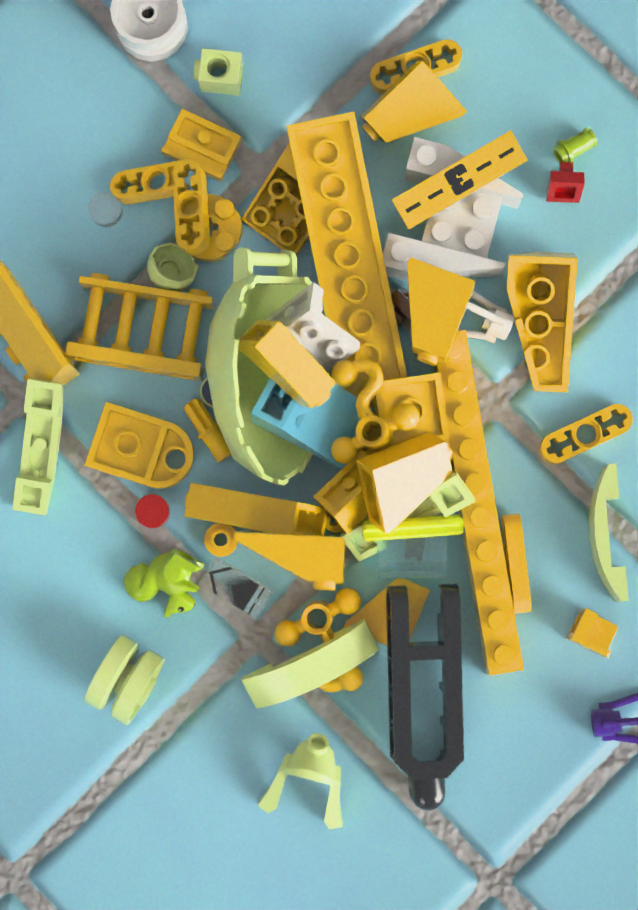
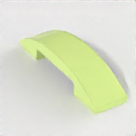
M28 378L24 412L27 414L20 474L16 477L12 510L46 515L52 494L60 445L63 383Z
M616 463L604 466L595 484L589 511V537L594 562L601 580L615 602L629 601L626 566L612 567L606 500L619 498Z
M454 472L406 518L436 516L440 513L447 517L474 503L475 497L458 473ZM368 516L349 534H346L344 531L340 534V537L345 538V545L358 562L387 548L388 540L365 541L363 539L362 523L369 521Z
M365 619L335 632L333 639L275 667L270 663L241 677V680L256 709L292 699L334 680L379 651V647Z

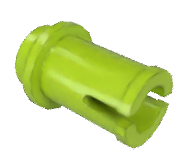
M586 127L583 131L566 141H557V146L553 147V154L558 162H574L575 157L598 145L596 136L591 129Z

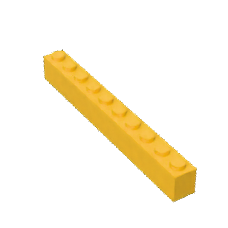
M466 330L457 331L445 364L437 362L436 366H434L435 373H441L452 459L450 460L452 473H458L475 497L474 503L458 510V513L464 522L462 537L485 673L490 676L524 670L467 334Z

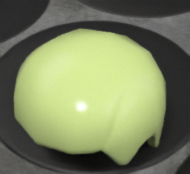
M166 243L153 249L147 261V271L151 282L159 289L181 292L194 281L198 265L194 262L193 256L186 254L178 244Z

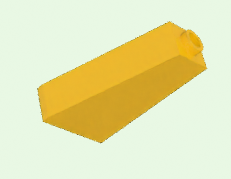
M190 483L189 491L185 497V517L272 534L324 537L328 512L321 506Z

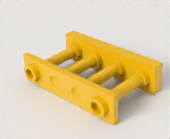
M90 273V277H79L80 285L83 289L90 290L82 338H78L77 343L67 342L65 355L70 360L202 382L204 368L201 363H196L197 358L194 357L202 309H215L213 297H208V292L199 289H189L188 293L109 281V276L100 273ZM104 293L123 295L115 344H111V348L98 347V342L95 341ZM137 298L156 301L148 349H144L143 354L130 352L131 347L128 346ZM170 303L189 306L181 354L177 355V359L164 357V352H161Z

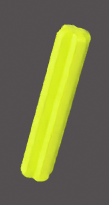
M459 514L447 517L443 515L405 518L393 531L386 534L369 521L362 523V536L365 541L461 535L464 531L463 518Z

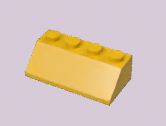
M0 260V337L3 335L9 344L5 351L15 365L21 363L28 372L23 376L26 382L28 378L63 383L64 386L80 375L72 361L65 355V351L11 271Z

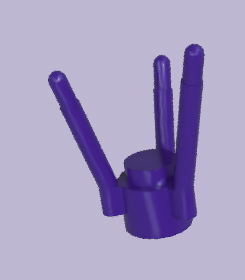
M638 693L611 702L598 703L599 709L591 710L593 736H602V741L614 740L638 744V736L615 733L622 732V726L638 725V717L621 718L620 711H613L615 708L638 701Z

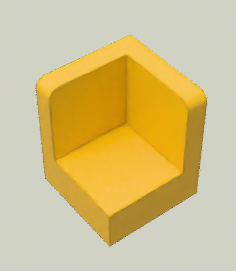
M581 608L566 639L602 657L609 658L611 651L608 648L618 629L617 625L599 617V614L587 608Z

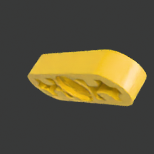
M445 39L380 61L371 69L370 85L376 93L382 95L400 78V74L392 76L390 84L385 85L383 80L377 81L380 77V72L385 71V74L390 76L396 74L397 66L401 65V75H403L407 71L406 65L411 60L423 61L437 78L450 74L460 66L462 49L457 42ZM443 50H446L448 54H454L451 63H447L445 59L435 61V69H431V60L428 55L431 54L432 61L441 57Z
M622 404L610 405L547 435L540 443L539 453L542 459L549 464L562 463L628 431L633 422L632 413ZM612 411H614L616 416L622 414L624 420L620 423L621 428L619 429L617 425L609 426L603 430L607 434L606 437H603L602 428L595 421V418L599 417L601 424L612 417ZM589 425L593 428L595 432L593 442L585 444L578 440L576 432L579 426ZM568 431L570 441L577 450L572 451V446L569 445L560 451L561 457H557L555 453L549 455L547 452V448L551 446L549 440H554L556 444L568 439L564 434Z
M519 513L502 515L501 525L514 614L531 612V595L521 517Z

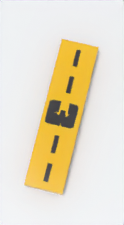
M510 130L392 199V202L409 230L527 162V158Z

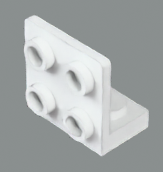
M313 282L271 314L267 320L280 321L321 367L328 372L338 361L345 360L360 349V342L322 314L324 289Z

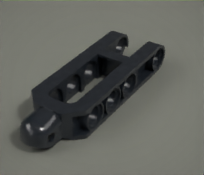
M457 584L438 585L441 589V613H437L438 641L409 642L407 587L388 586L386 590L390 757L408 775V791L411 800L418 808L426 811L434 810L442 804L445 798V778H448L464 760L461 603ZM442 660V682H439V689L442 691L443 716H440V724L443 726L444 750H440V755L434 761H418L412 756L410 661Z

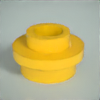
M221 523L212 525L205 533L204 543L206 549L217 557H225L232 554L238 545V542L234 540L235 529L230 525ZM220 533L227 536V543L224 546H217L215 543V537Z

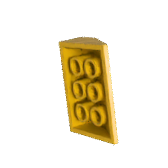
M234 533V540L304 581L313 583L315 590L335 591L336 584H343L345 538Z

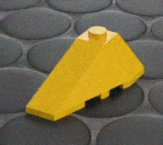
M532 252L508 255L506 289L534 391L568 392L578 258L574 253Z

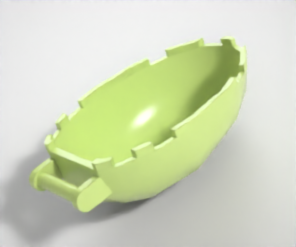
M240 247L236 249L233 256V283L223 296L210 323L205 367L215 418L232 458L259 478L284 486L288 483V479L297 473H303L313 454L251 423V412L270 377L238 349L239 339L258 320H267L271 314L312 284L308 277H297V256L292 250H283L280 253L253 252L249 248ZM253 266L278 267V276L253 275Z

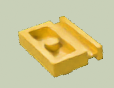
M181 109L167 137L168 140L161 149V153L175 161L192 159L200 165L207 176L222 182L223 176L242 142V136L187 110Z

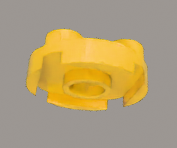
M207 194L209 220H212L214 225H218V230L212 231L207 250L200 255L193 256V258L202 262H216L226 258L240 243L242 238V222L238 211L230 200L218 195ZM197 200L188 201L183 209L184 214H194L199 207V202ZM188 224L192 229V238L186 241L193 245L194 239L199 236L194 232L193 224Z

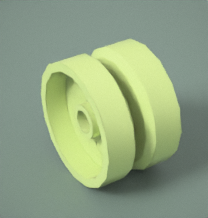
M121 635L97 670L87 690L84 702L101 710L107 707L117 694L112 705L111 717L128 725L151 694L165 658L148 650L133 665L139 651V644L125 635Z

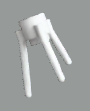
M473 290L471 298L488 308V310L470 302L467 305V309L484 317L481 328L486 329V332L466 330L467 337L483 339L493 344L496 338L505 341L514 323V315L506 313L507 309L495 305Z

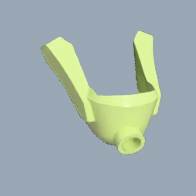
M315 733L310 735L307 740L301 742L293 754H286L275 779L258 801V806L266 813H270L277 808L287 775L314 780L330 785L324 822L329 829L339 828L343 826L340 805L341 767L335 765L334 751L330 747L327 737Z

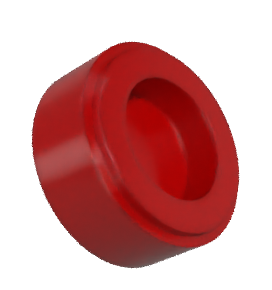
M149 494L138 501L135 515L140 524L147 528L155 529L163 526L168 521L170 507L161 496Z

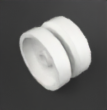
M112 0L110 12L118 39L125 50L137 59L150 62L167 59L176 53L185 42L188 23L182 0Z

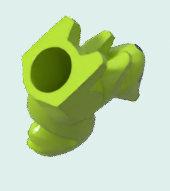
M172 548L169 552L155 557L149 566L144 563L132 566L125 573L123 580L124 589L132 599L138 602H147L153 599L159 590L169 595L164 612L165 618L174 613L187 612L192 610L196 603L193 596L187 591L196 592L200 589V586L192 582L190 577L193 572L201 570L205 563L182 550Z

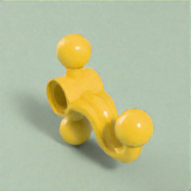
M361 358L352 362L349 360L338 361L333 366L331 372L332 379L340 387L352 386L361 372H366L370 377L369 382L356 399V410L360 418L356 426V436L353 438L345 436L337 438L331 447L332 457L335 461L342 464L352 462L356 458L358 450L364 447L378 452L389 448L394 440L393 431L397 429L411 430L419 422L417 408L409 403L398 405L394 409L392 417L386 420L373 415L369 405L383 384V374L379 365L370 359ZM374 426H381L382 434L380 438L373 442L369 441L368 433L370 429Z
M344 588L337 592L335 600L329 604L320 600L311 602L306 606L301 619L295 622L284 620L277 624L274 631L276 641L282 646L291 647L299 642L301 634L306 631L314 635H320L324 643L333 639L334 632L330 626L334 616L340 613L351 615L357 612L361 606L360 594L352 588ZM313 609H321L327 616V622L321 626L312 624L309 620V612ZM356 666L318 688L325 692L333 693L343 689L355 691L363 684L364 675L362 670Z

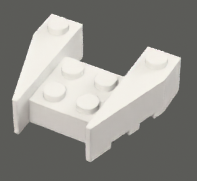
M414 137L404 180L419 184L465 156L447 145ZM497 178L428 218L422 241L388 233L383 252L387 276L408 281L407 263L411 257L463 277H500L505 263L487 258L500 206L518 209L523 193Z

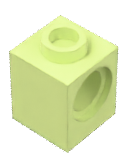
M202 49L201 60H195L194 80H198L201 92L240 96L244 66L242 53ZM216 67L226 69L225 74L220 77H213L210 75V72Z

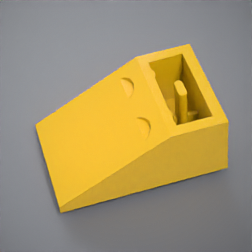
M289 142L241 220L281 250H292L297 256L309 240V234Z

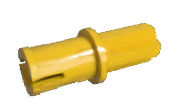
M199 398L188 402L184 406V411L199 432L198 439L202 438L218 464L231 455L219 425L215 423Z

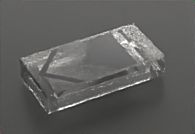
M215 556L198 586L257 621L274 591Z

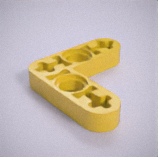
M192 159L178 160L124 170L113 176L110 181V191L123 204H136L173 197L177 244L186 254L191 256L200 255L207 250L210 242L207 181L205 171L196 161ZM191 170L195 174L190 177V186L194 190H189V185L184 180V178L188 177V172ZM157 175H164L166 178L164 185L159 189H151L152 179ZM130 182L133 186L127 188V193H123L121 189L126 188V183ZM197 200L199 202L197 211L191 215L184 214L185 204L188 201ZM188 224H193V230L199 236L194 239L193 245L186 241L192 238V229Z

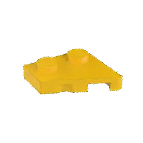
M398 577L388 586L407 587L410 640L430 589ZM387 587L347 620L344 627L346 628L365 619L375 641L387 645Z

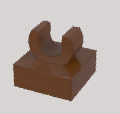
M405 288L397 289L391 295L392 302L396 306L394 312L398 326L406 318L410 320L409 292Z

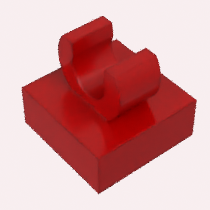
M559 161V171H550L546 189V202L580 203L585 184L584 172H573V162Z

